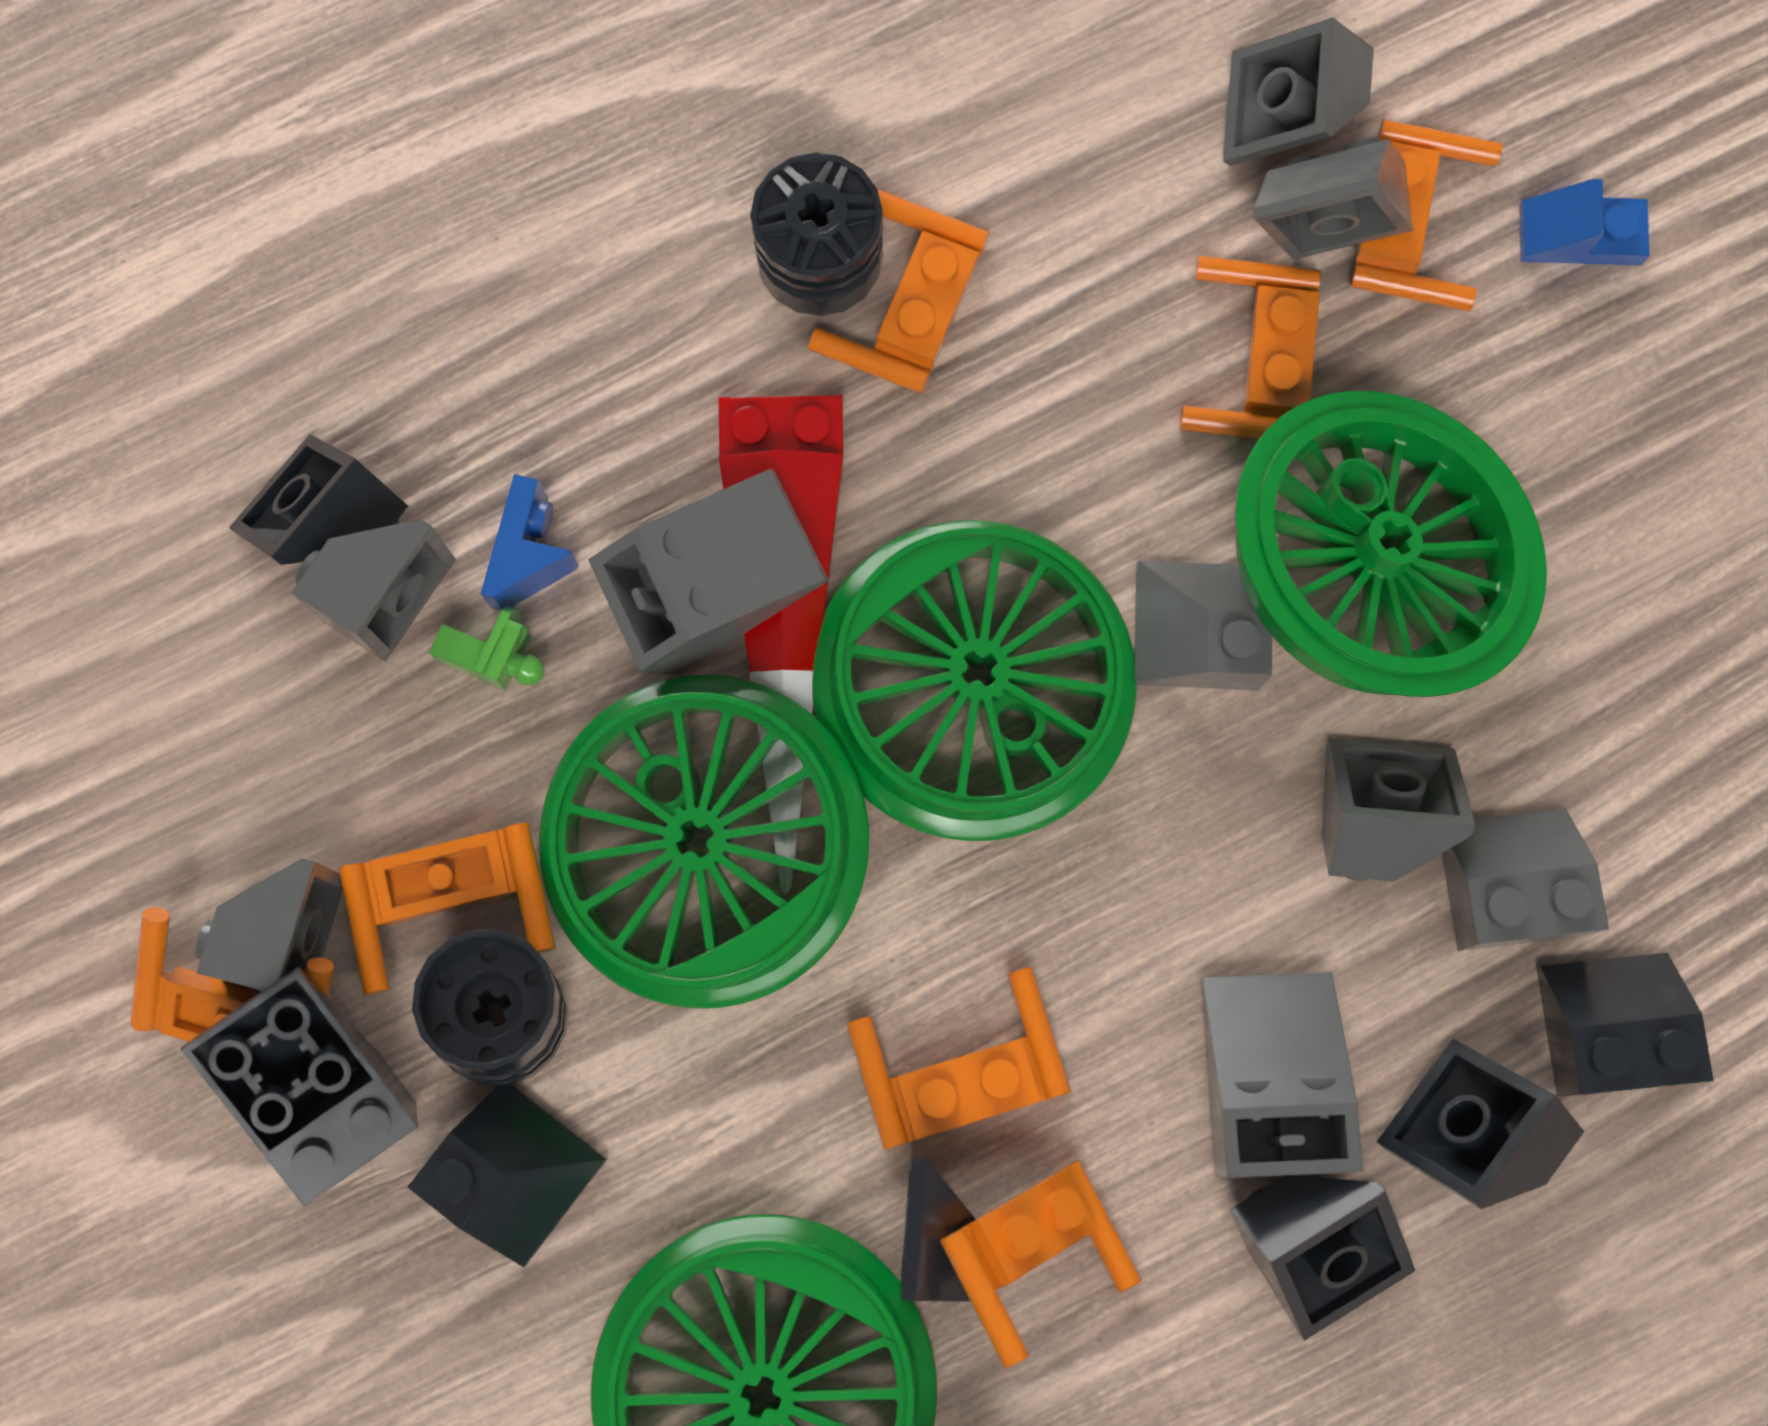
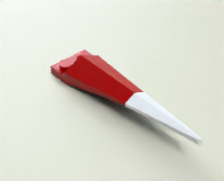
M843 396L718 397V458L723 489L769 469L775 470L829 580L844 464ZM828 582L744 633L751 681L782 693L804 707L811 714L813 712L812 677L814 658L823 625ZM757 724L759 741L761 743L767 735V730ZM782 740L777 741L763 760L766 790L802 769V762ZM804 782L768 803L771 823L800 819ZM798 829L773 833L776 854L795 859ZM777 865L781 889L787 894L792 888L794 869Z

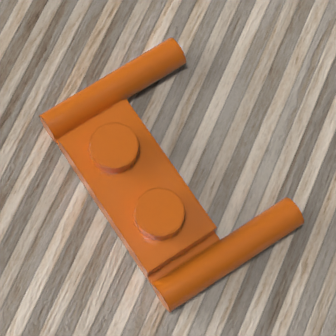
M1383 119L1377 139H1389L1405 161L1413 231L1358 244L1350 287L1470 312L1476 299V287L1418 276L1416 271L1421 263L1440 156L1496 167L1501 156L1502 143Z
M877 189L883 218L922 233L878 332L876 345L873 349L816 327L811 336L808 350L922 394L979 258L986 247L990 232Z
M1198 256L1195 280L1256 287L1244 412L1183 405L1180 416V430L1259 439L1278 418L1294 407L1310 400L1321 270Z
M529 823L513 824L500 830L435 844L364 863L348 864L339 868L365 996L390 990L377 927L380 925L390 926L514 895L513 893L517 892L527 941L539 954L556 949Z
M148 908L143 911L130 1020V1025L133 1029L143 1032L155 1029L159 1030L161 1034L189 1042L261 992L225 980L196 973V971L177 966L171 974L165 973L164 964L170 913L162 908ZM316 957L309 959L306 963L305 974L329 999L334 964L326 958Z
M1032 967L1007 974L1027 1037L902 1074L891 1079L872 1017L867 1016L846 1023L884 1150L1071 1092Z
M1079 1160L1061 1168L1056 1173L940 1240L1005 1369L1023 1361L1029 1356V1353L996 1291L999 1288L1013 1283L1087 1235L1091 1238L1119 1293L1142 1281Z

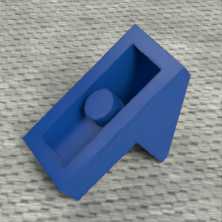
M1590 179L1522 200L1519 205L1521 262L1641 266L1650 256L1648 199L1603 198L1602 179Z
M517 474L513 476L481 590V595L491 609L501 611L507 605L514 606L569 575L579 567L571 551L536 543L537 538L545 539L553 514V504L547 502L548 497L538 479Z

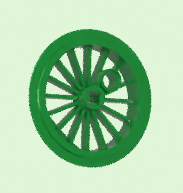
M1344 391L1311 399L1286 412L1263 433L1250 452L1239 480L1235 506L1236 554L1239 572L1247 596L1261 622L1274 639L1305 667L1331 682L1360 692L1377 695L1435 697L1461 692L1489 680L1507 667L1523 650L1536 628L1546 593L1547 565L1541 530L1533 508L1511 470L1486 442L1465 425L1432 406L1404 396L1378 391ZM1337 447L1341 450L1343 462L1333 469L1321 450ZM1362 448L1378 450L1384 454L1382 472L1374 464L1364 459ZM1401 459L1424 471L1425 478L1401 512L1393 510ZM1296 460L1301 461L1318 486L1316 493L1290 474L1286 468ZM1437 481L1459 505L1417 526L1411 517ZM1340 487L1351 491L1353 502L1343 495ZM1277 493L1316 523L1275 510ZM1462 517L1469 518L1479 538L1477 541L1423 543L1424 537ZM1276 533L1324 549L1280 551ZM1482 558L1486 562L1488 580L1431 561ZM1342 566L1300 589L1296 587L1287 570ZM1352 576V582L1325 620L1306 601ZM1363 587L1354 641L1334 627ZM1439 587L1481 600L1485 605L1473 614ZM1378 607L1380 608L1391 654L1372 649ZM1428 609L1447 622L1453 629L1444 634ZM1404 616L1424 644V646L1412 651Z
M983 520L949 521L925 526L891 540L864 559L841 584L824 614L814 658L812 699L816 718L833 735L845 752L856 773L864 798L879 810L904 825L942 838L961 841L1001 840L1036 831L1057 821L1085 801L1104 781L1120 756L1132 725L1137 695V684L1134 683L1135 657L1127 627L1112 597L1098 578L1070 552L1039 534L1017 526ZM969 558L989 559L978 639L975 635L958 569V564ZM1002 561L1031 572L1032 575L993 639L989 641L999 564ZM944 572L947 573L963 639L923 587ZM1040 579L1051 585L1067 600L1008 644L1000 647ZM912 594L950 645L893 612L892 609ZM1073 610L1078 614L1090 637L1088 640L1009 658L1010 655ZM880 620L941 658L857 645L856 642ZM1095 652L1099 684L1017 671L1016 669ZM851 660H867L941 673L862 692H855L852 687ZM968 662L975 669L985 665L990 670L985 680L986 687L979 680L973 681L970 684L964 680L963 677L968 669ZM1016 685L1098 698L1090 730ZM947 686L878 737L870 735L858 710L860 705ZM953 697L954 703L911 772L906 773L881 750L887 743ZM964 705L968 709L955 793H950L921 782L919 777ZM1010 710L1024 714L1031 725L1030 737L1023 741L1007 739L1000 732L998 724L999 715ZM977 714H979L984 738L993 752L1003 795L969 796L966 792ZM1046 721L1081 742L1082 746L1076 755L1064 767H1059L1040 743V739L1045 731ZM1030 752L1045 771L1048 778L1032 787L1019 791L1015 789L1007 758L1022 757Z
M721 675L682 676L647 685L622 697L597 715L575 738L562 757L545 797L539 832L540 865L546 893L559 924L580 954L605 977L638 996L670 1006L694 1009L729 1007L760 999L792 983L812 968L839 938L854 912L866 876L869 856L868 815L860 783L848 757L827 728L804 707L776 690L745 679ZM698 713L722 714L702 791L699 775L693 766L686 715ZM739 717L766 728L767 735L713 806L734 719ZM674 718L679 758L667 754L655 756L641 731L661 721ZM630 738L645 761L637 772L635 786L605 764L613 753ZM782 740L802 762V769L722 817L777 741ZM675 767L682 775V792L672 802L662 803L653 793V779L661 769ZM597 774L603 775L667 823V827L584 806L587 794ZM807 779H812L823 810L821 815L730 829V826ZM581 816L664 836L663 840L578 853V833ZM693 825L697 828L712 829L714 835L706 841L707 848L710 851L706 855L699 851H688L686 844L693 839V834L690 830ZM822 825L825 827L824 862L821 865L733 843V839ZM666 850L663 854L594 896H589L580 868L581 862ZM732 853L816 874L818 878L792 900L787 901L731 859L729 854ZM671 863L621 933L617 935L607 925L596 908ZM720 864L775 904L779 909L754 925L722 871ZM682 872L660 960L656 961L635 950L628 943ZM709 873L744 931L721 945L718 944ZM696 876L706 952L673 966L694 877Z
M777 1214L744 1215L707 1224L678 1238L651 1258L628 1283L613 1306L598 1342L591 1378L593 1426H635L632 1406L715 1403H728L729 1405L683 1426H712L731 1416L734 1417L726 1426H800L790 1415L818 1426H853L798 1404L795 1401L894 1399L897 1401L893 1426H934L937 1407V1378L931 1343L914 1302L901 1300L899 1279L875 1254L848 1235L815 1221ZM716 1268L755 1277L756 1361L752 1358ZM699 1273L706 1275L743 1367L673 1298V1292L693 1276ZM766 1280L796 1291L770 1360H767ZM808 1295L836 1308L783 1366L780 1365L805 1296ZM661 1306L665 1307L733 1377L643 1341V1335ZM845 1314L858 1319L881 1333L878 1337L790 1376V1373ZM888 1347L890 1349L897 1383L894 1386L794 1388L879 1348ZM637 1353L728 1390L632 1393V1374ZM762 1377H768L774 1381L772 1393L780 1397L781 1402L780 1404L769 1402L765 1406L764 1411H759L751 1407L753 1395L745 1391V1385L757 1386Z

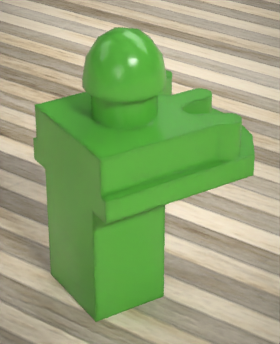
M509 605L501 610L487 642L442 624L429 651L436 661L476 677L506 691L512 677L517 679V683L534 685L542 680L545 673L544 665L539 658L532 654L527 656L523 654L531 640V635L527 634L529 628L520 624V609Z

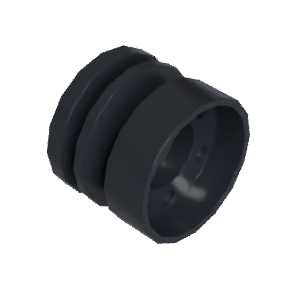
M813 152L790 157L767 173L755 191L750 218L761 281L775 300L795 312L816 316L846 311L863 300L879 278L883 257V211L878 190L864 170L841 156ZM817 218L818 222L824 227L817 228L816 223L812 219Z
M475 929L448 939L427 958L414 983L412 1012L420 1037L456 1074L479 1085L509 1086L533 1077L554 1058L566 1034L567 1005L558 980L547 962L528 941L504 930ZM495 1002H498L505 1009L503 1014L506 1022L497 1028L488 1020L490 1016L487 1007Z

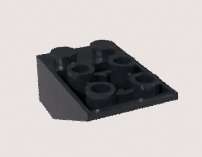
M299 967L181 1046L185 1056L304 1207L418 1128L416 1101L379 1052Z

